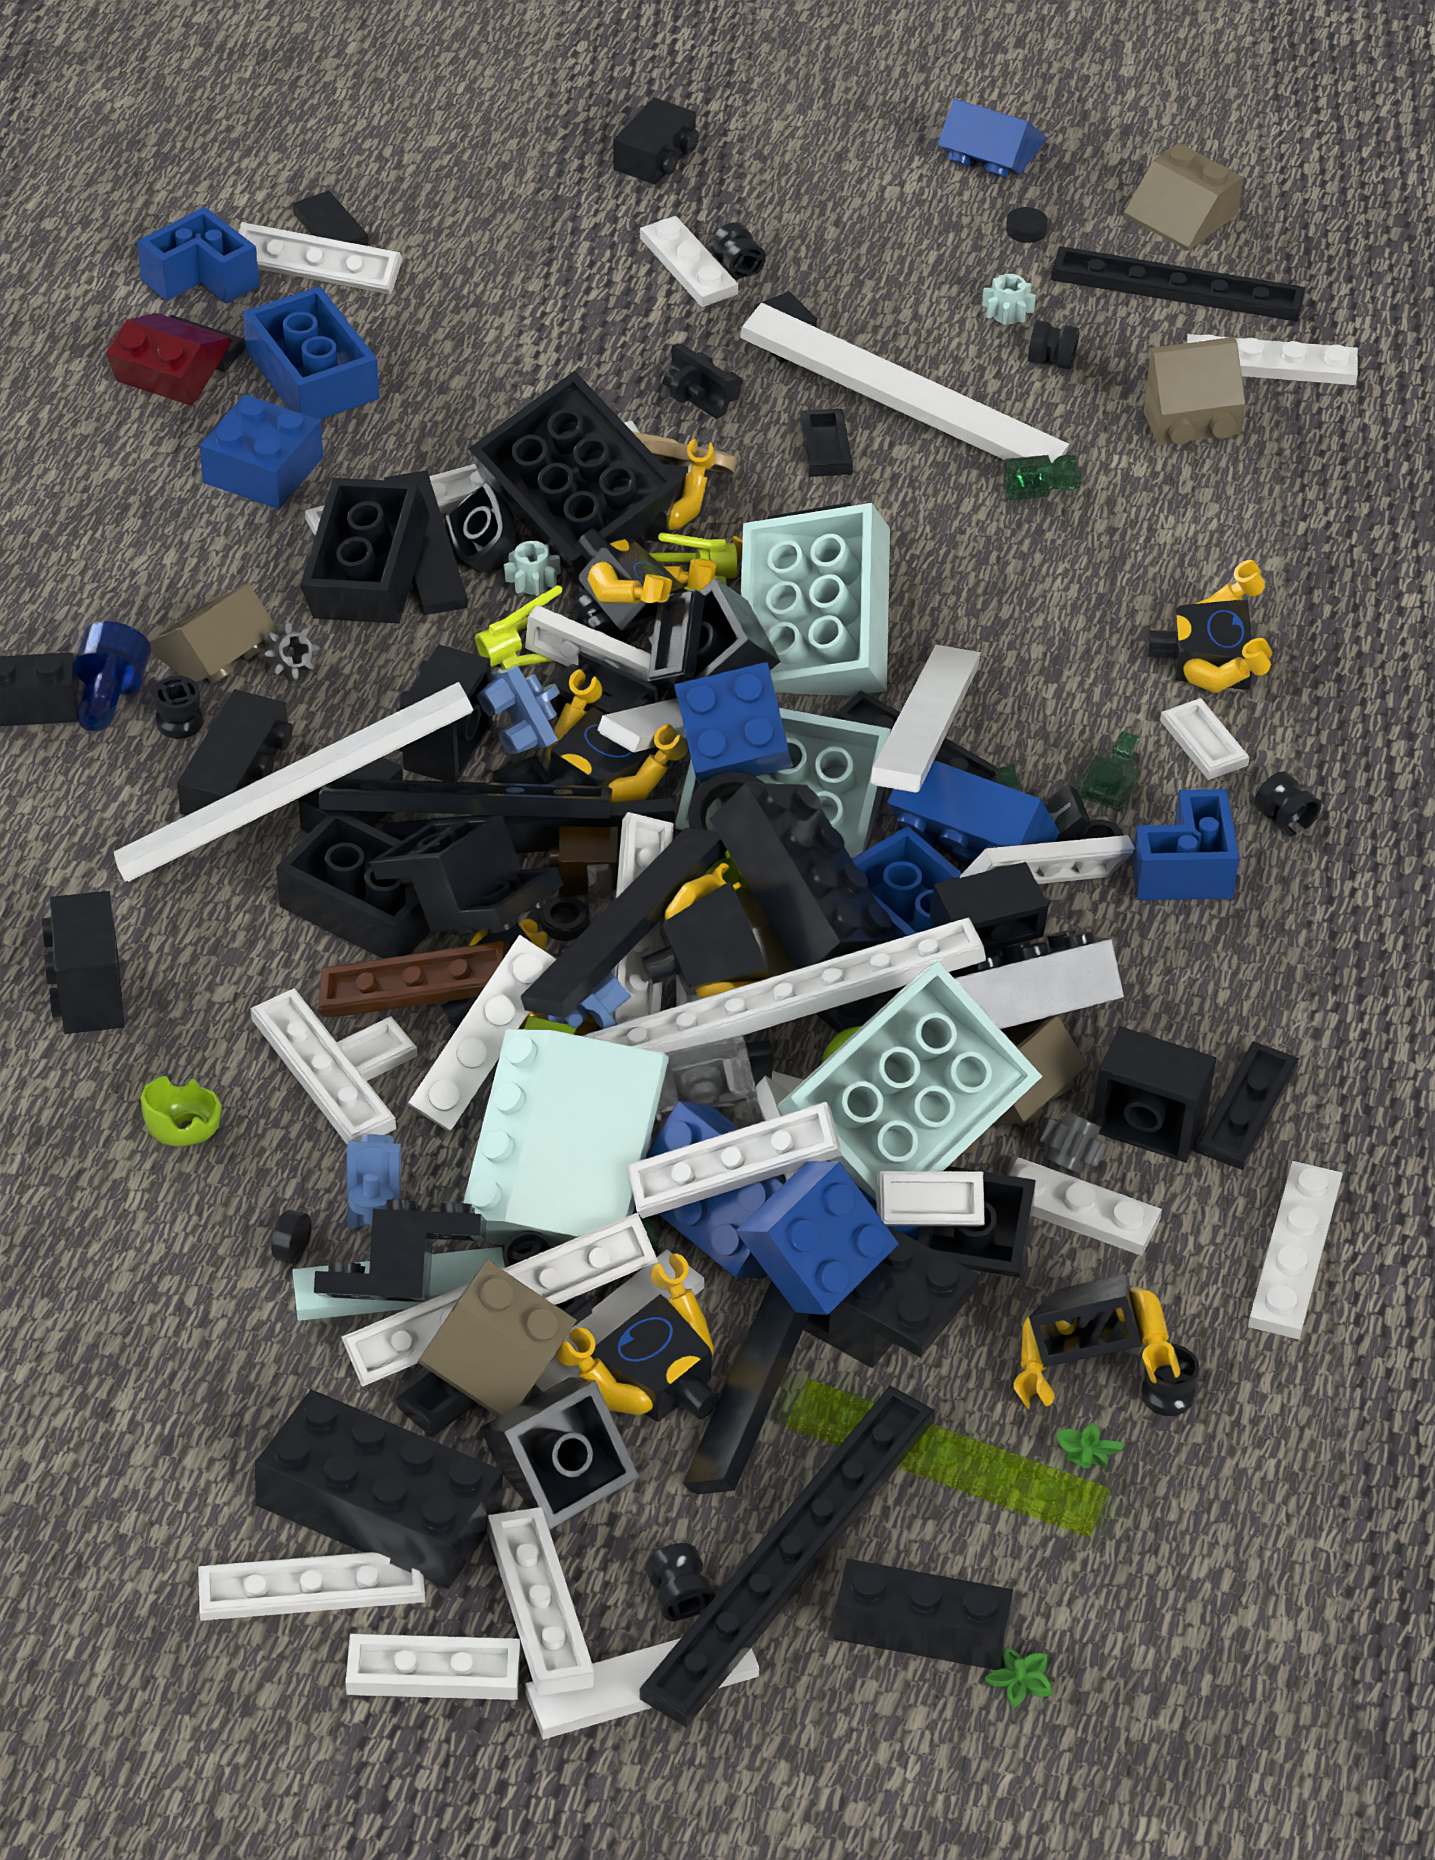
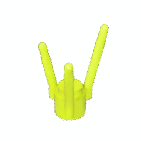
M660 533L658 539L662 542L701 549H697L696 553H649L657 562L690 563L692 559L713 561L716 564L714 578L725 585L726 579H735L737 575L736 548L734 543H726L725 539L709 540L685 535ZM688 586L684 587V589L686 590H693Z
M559 585L553 587L503 620L489 625V629L475 635L478 652L481 656L490 658L491 667L501 664L502 668L506 670L517 665L525 666L553 661L537 653L517 656L516 652L522 650V643L518 632L527 628V616L530 615L536 605L542 607L562 593V587Z

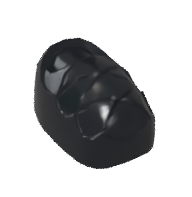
M486 482L468 495L449 515L445 516L446 531L454 550L461 560L481 572L490 573L500 569L509 562V553L516 549L517 532L513 522L515 519L512 510L505 499Z

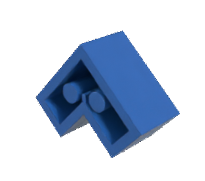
M205 206L137 240L141 281L166 301L198 284H202L224 303H228L259 287L256 246Z
M1227 789L1179 790L1174 825H1137L1134 843L1135 850L1133 851L1132 859L1137 900L1233 898L1239 854Z

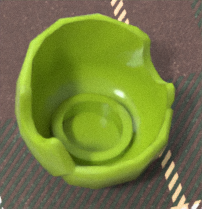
M161 1076L147 1084L140 1097L142 1114L148 1131L152 1137L162 1144L173 1147L199 1144L209 1139L219 1128L222 1118V1105L215 1092L199 1086L195 1079H190L185 1086L176 1087L169 1081L167 1076ZM184 1121H192L191 1124L182 1129L177 1127V1125Z

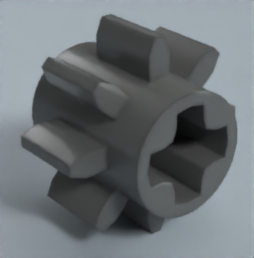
M290 622L279 624V636L273 632L262 635L267 645L265 651L258 654V658H266V661L271 666L268 670L269 676L277 675L282 670H285V677L291 681L298 679L297 667L304 671H310L315 668L309 660L311 659L312 652L317 651L319 646L311 645V642L306 637L309 633L307 627L292 633ZM283 647H293L294 656H284Z
M1066 1111L1062 1122L1049 1118L1039 1139L1050 1146L1045 1158L1079 1174L1085 1162L1098 1166L1107 1144L1096 1139L1101 1126Z

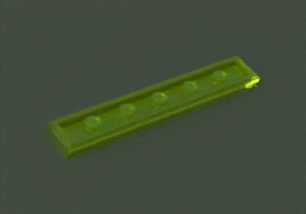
M807 1379L787 1417V1427L840 1446L875 1403ZM934 1424L930 1426L897 1467L1091 1538L1110 1494V1488Z

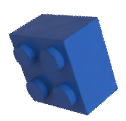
M244 394L199 445L203 483L280 510L323 459L321 420Z
M767 662L674 685L694 773L699 786L718 773L739 771L754 776H761L793 768L774 683Z
M807 1161L736 1230L742 1241L796 1313L828 1315L899 1245L840 1162Z

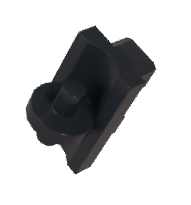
M682 343L673 345L671 349V365L662 381L664 385L670 388V396L679 403L690 401L715 419L725 415L729 403L739 398L743 379L733 372L726 373L715 366L712 358L703 352L696 353Z

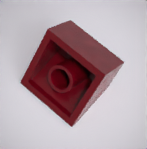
M152 313L127 319L107 350L106 355L117 382L192 406L199 398L232 341L229 336L158 313Z

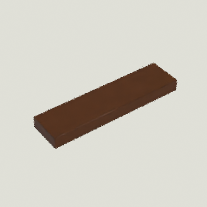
M506 940L323 967L321 970L318 1011L323 1017H340L479 997L510 950L511 945Z

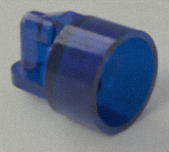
M100 621L89 625L83 633L74 668L78 678L86 684L78 709L77 720L87 731H100L107 728L112 722L120 693L130 694L141 687L151 655V645L142 633L128 625L112 621Z

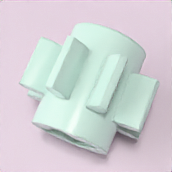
M1003 274L993 279L992 288H984L982 306L987 307V318L993 317L1004 325L1014 324L1019 321L1023 323L1025 322L1026 313H1034L1036 295L1031 293V283H1026L1022 277L1015 274Z
M538 541L523 542L514 551L509 553V562L504 564L505 581L515 582V590L518 594L524 592L539 596L540 593L546 591L549 587L557 586L556 575L561 573L560 557L558 555L550 556L548 544L544 545Z

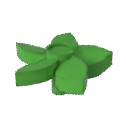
M1093 1422L1083 1432L1074 1429L1058 1430L1057 1433L1060 1445L1067 1451L1066 1459L1083 1468H1090L1091 1463L1107 1469V1455L1118 1453L1123 1447L1122 1442L1099 1441L1100 1428Z
M1006 1647L1003 1654L1005 1668L995 1670L985 1677V1681L995 1687L1008 1686L1007 1697L1013 1709L1024 1700L1027 1692L1036 1697L1052 1695L1051 1685L1044 1675L1047 1668L1048 1654L1033 1653L1024 1660L1016 1651Z

